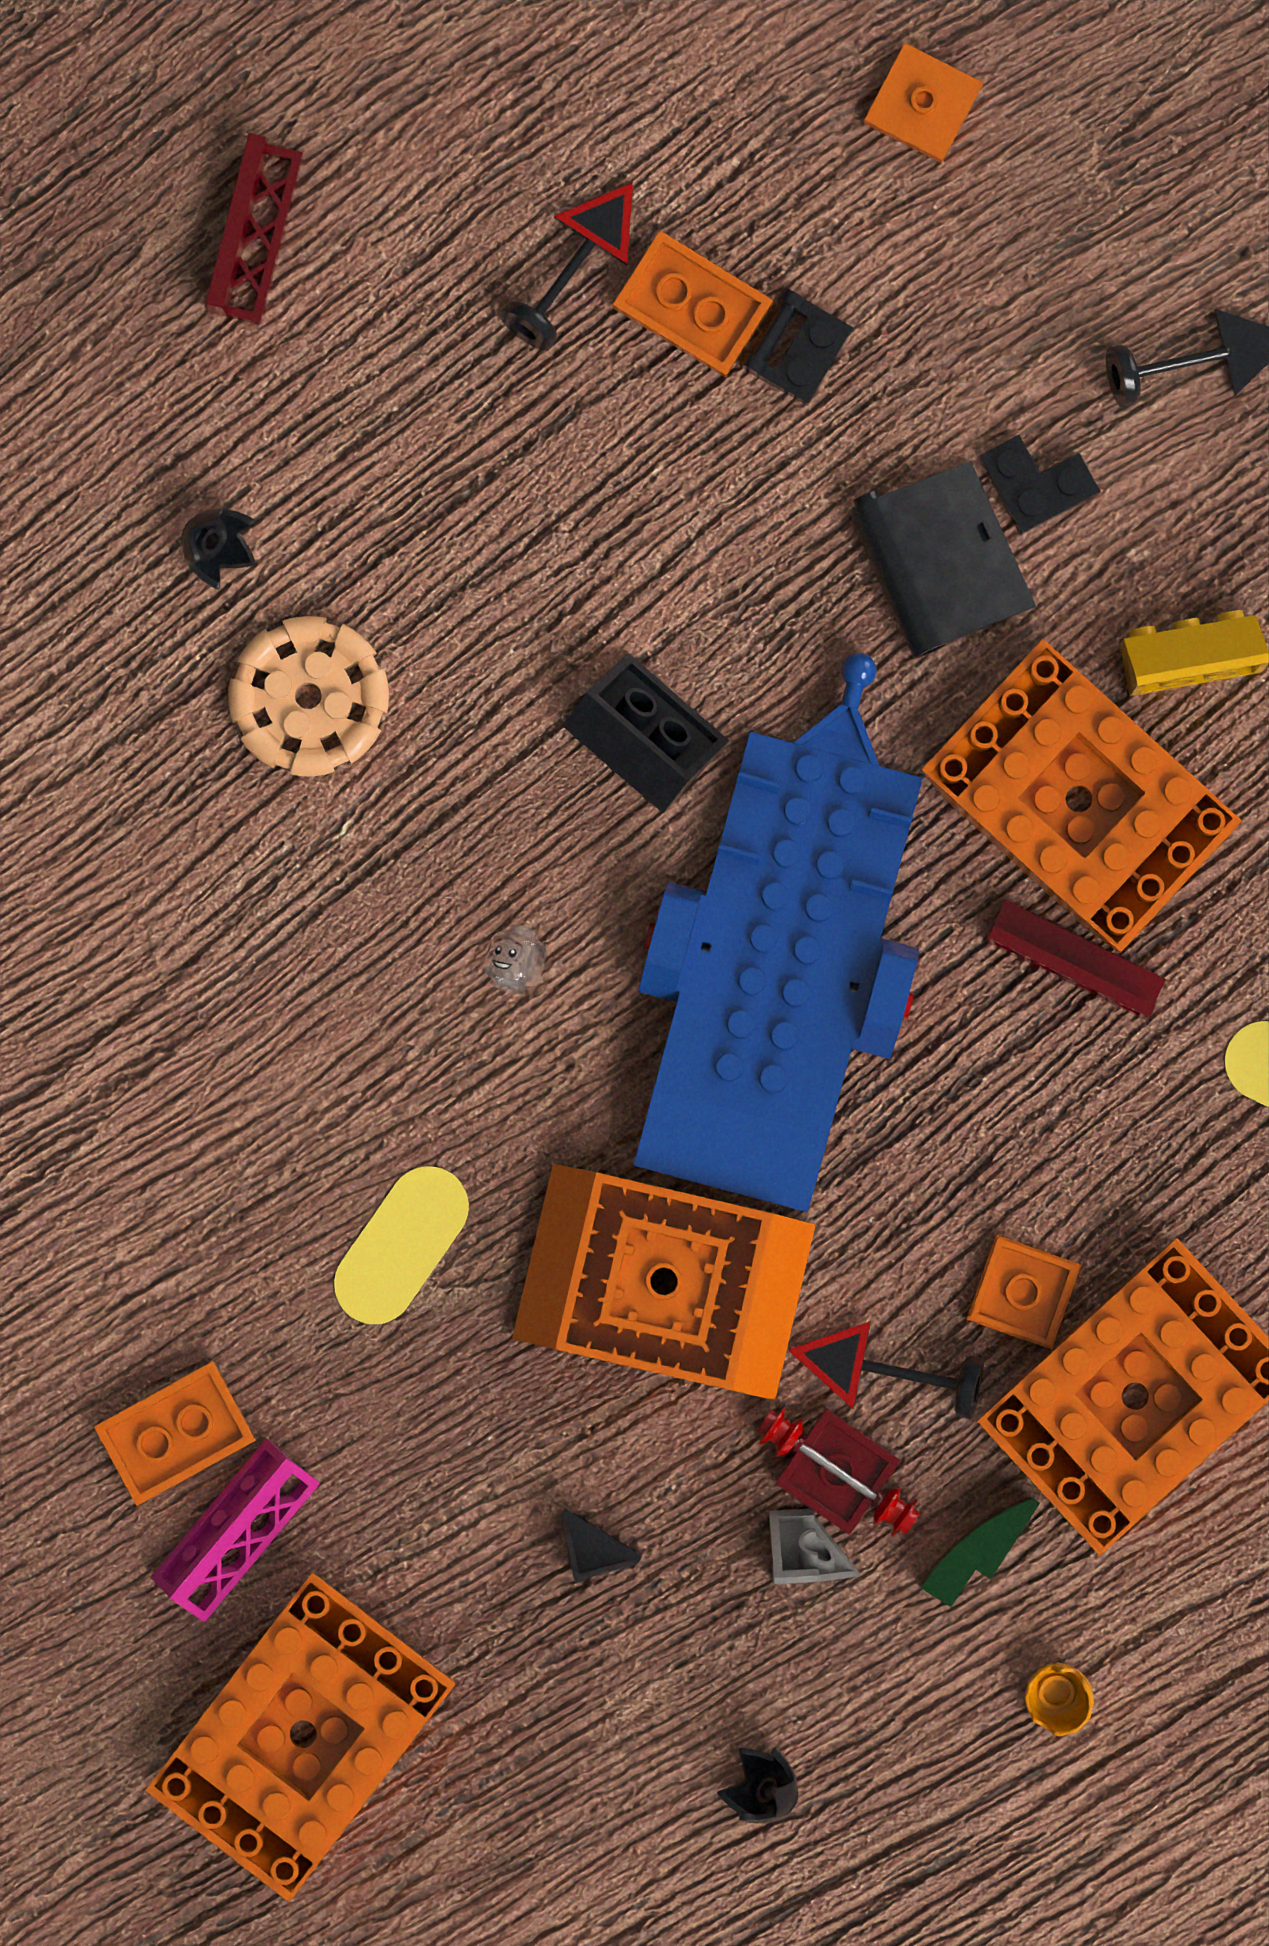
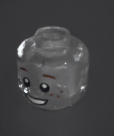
M511 925L510 932L500 931L492 936L483 965L484 972L491 978L490 985L517 994H524L526 988H533L538 985L548 950L542 942L536 940L537 932L524 926Z

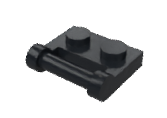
M783 288L777 299L780 303L751 354L745 353L739 365L752 375L809 406L851 334L853 327L808 302L796 292ZM796 313L806 320L776 370L769 366L766 361Z

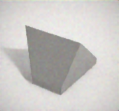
M813 1509L769 1511L772 1581L774 1584L821 1582L862 1576L816 1518Z

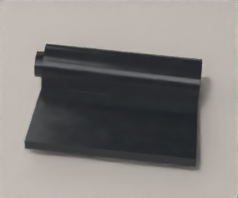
M971 461L882 496L879 495L878 490H874L853 500L855 508L849 511L850 518L914 659L931 654L946 647L958 638L1036 607Z

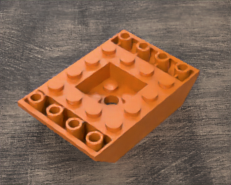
M1044 639L1038 643L921 770L951 806L1083 927L1119 953L1129 945L1242 822L1236 814ZM1079 787L1089 793L1091 804L1086 811L1075 812L1067 806L1066 794L1070 789Z
M553 1164L512 1339L775 1400L815 1224L606 1174ZM660 1268L672 1270L677 1277V1287L668 1295H660L651 1287V1276Z
M1175 1238L1132 1274L1059 1341L1052 1350L1047 1352L1010 1386L977 1422L1093 1550L1101 1556L1269 1401V1337L1181 1241ZM1130 1383L1141 1384L1147 1392V1400L1139 1409H1130L1123 1403L1122 1392Z
M312 1572L145 1791L286 1901L290 1902L456 1685V1682ZM308 1721L314 1725L317 1736L313 1744L299 1746L292 1740L291 1728L296 1722Z

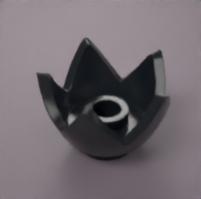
M221 508L204 511L190 519L182 533L183 555L188 566L202 581L219 590L221 568H242L256 564L249 546L240 534L241 530L250 527L256 520L238 511Z
M776 1747L771 1751L772 1755L759 1750L739 1748L745 1781L717 1792L719 1797L731 1809L740 1814L738 1820L755 1824L772 1822L786 1816L795 1807L798 1800L796 1775L789 1761Z

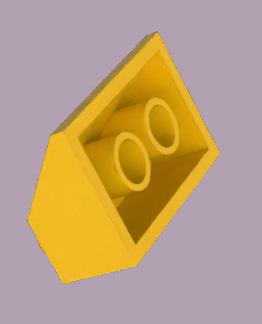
M1236 610L1216 615L1218 622L1200 625L1199 618H1191L1172 623L1174 630L1156 633L1155 626L1130 630V637L1124 638L1119 644L1129 697L1261 673L1269 665V650L1256 615L1244 617L1243 610Z

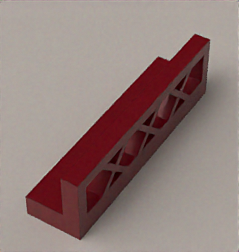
M248 133L206 301L209 313L261 325L303 159V152L268 144L266 137ZM267 156L291 161L288 176L271 186L263 174ZM260 181H262L266 190L257 195ZM284 188L282 200L280 201L276 192ZM271 196L279 209L278 216L275 221L260 229L252 216L254 205ZM251 223L256 232L247 237ZM274 230L271 244H269L265 235ZM260 238L268 251L267 260L262 265L249 271L241 258L243 249ZM240 265L245 275L236 280ZM263 273L259 287L254 277ZM250 281L258 294L254 312L229 306L233 290Z
M1007 900L1004 901L985 939V942L1143 1020L1151 1017L1156 1007L1157 997L1166 981L1165 978Z

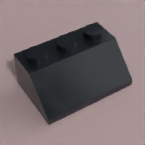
M629 653L584 695L562 725L581 744L591 750L613 772L623 778L646 801L654 805L662 813L690 787L729 742L724 735Z

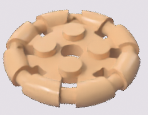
M294 617L283 620L284 625L269 632L264 629L243 649L236 661L239 663L235 679L230 678L229 713L232 723H237L243 734L240 740L264 764L273 769L276 765L291 770L290 774L296 776L326 775L335 772V767L349 760L351 764L354 763L376 741L381 732L378 726L382 714H387L388 679L385 669L380 670L374 658L377 654L376 651L354 629L345 624L338 627L326 623L327 618ZM320 639L335 644L331 657L323 652H316ZM292 641L297 653L281 660L276 648ZM358 665L364 678L352 684L346 670ZM256 670L269 674L265 679L264 690L251 685ZM305 685H314L321 690V701L312 709L302 708L296 701L298 690ZM353 704L366 708L361 722L348 719ZM266 709L272 723L259 728L253 715ZM337 733L341 745L326 752L321 740ZM286 736L302 740L297 753L283 749Z

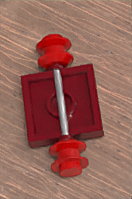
M785 1407L782 1408L779 1414L772 1409L769 1411L756 1431L763 1436L759 1445L767 1441L775 1444L776 1457L787 1454L792 1447H794L792 1451L795 1453L775 1484L849 1535L870 1505L873 1508L877 1505L873 1512L874 1525L883 1521L889 1523L892 1526L891 1537L898 1530L904 1535L909 1531L920 1514L914 1508L918 1500L914 1499L906 1503L900 1499V1487L888 1490L884 1496V1492L881 1491L900 1463V1459L827 1409H825L806 1438L802 1436L800 1440L798 1438L803 1432L802 1419L793 1423L784 1418Z

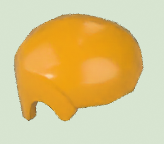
M1057 1662L1040 1667L1028 1679L1024 1701L1034 1723L1049 1730L1054 1736H1064L1078 1732L1090 1720L1094 1697L1091 1684L1078 1669L1068 1664Z

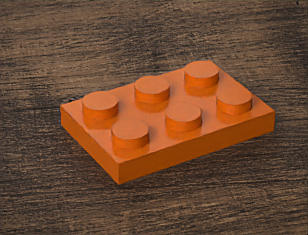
M660 230L613 303V308L726 378L772 306L773 300Z
M214 1361L94 1426L136 1506L257 1441Z

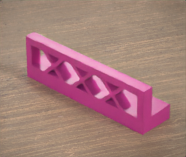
M266 1438L150 1578L170 1599L205 1622L320 1483ZM291 1474L302 1481L291 1495L280 1497V1488ZM269 1512V1521L262 1530L251 1532V1522L256 1516ZM240 1547V1556L232 1565L221 1567V1559L229 1549ZM211 1582V1591L199 1605L189 1599L190 1595L200 1584Z

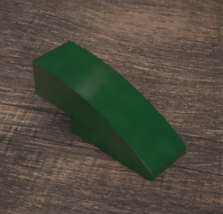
M1028 1497L1001 1509L979 1522L960 1537L934 1563L918 1586L951 1608L975 1570L992 1579L1040 1503Z

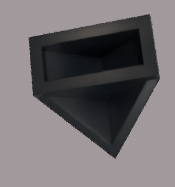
M565 1508L561 1514V1522L575 1582L638 1565L642 1554L573 1511Z

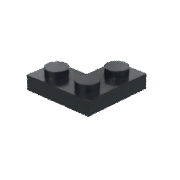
M1020 435L979 456V460L1021 536L1099 495L1101 492L1080 453L1040 473Z

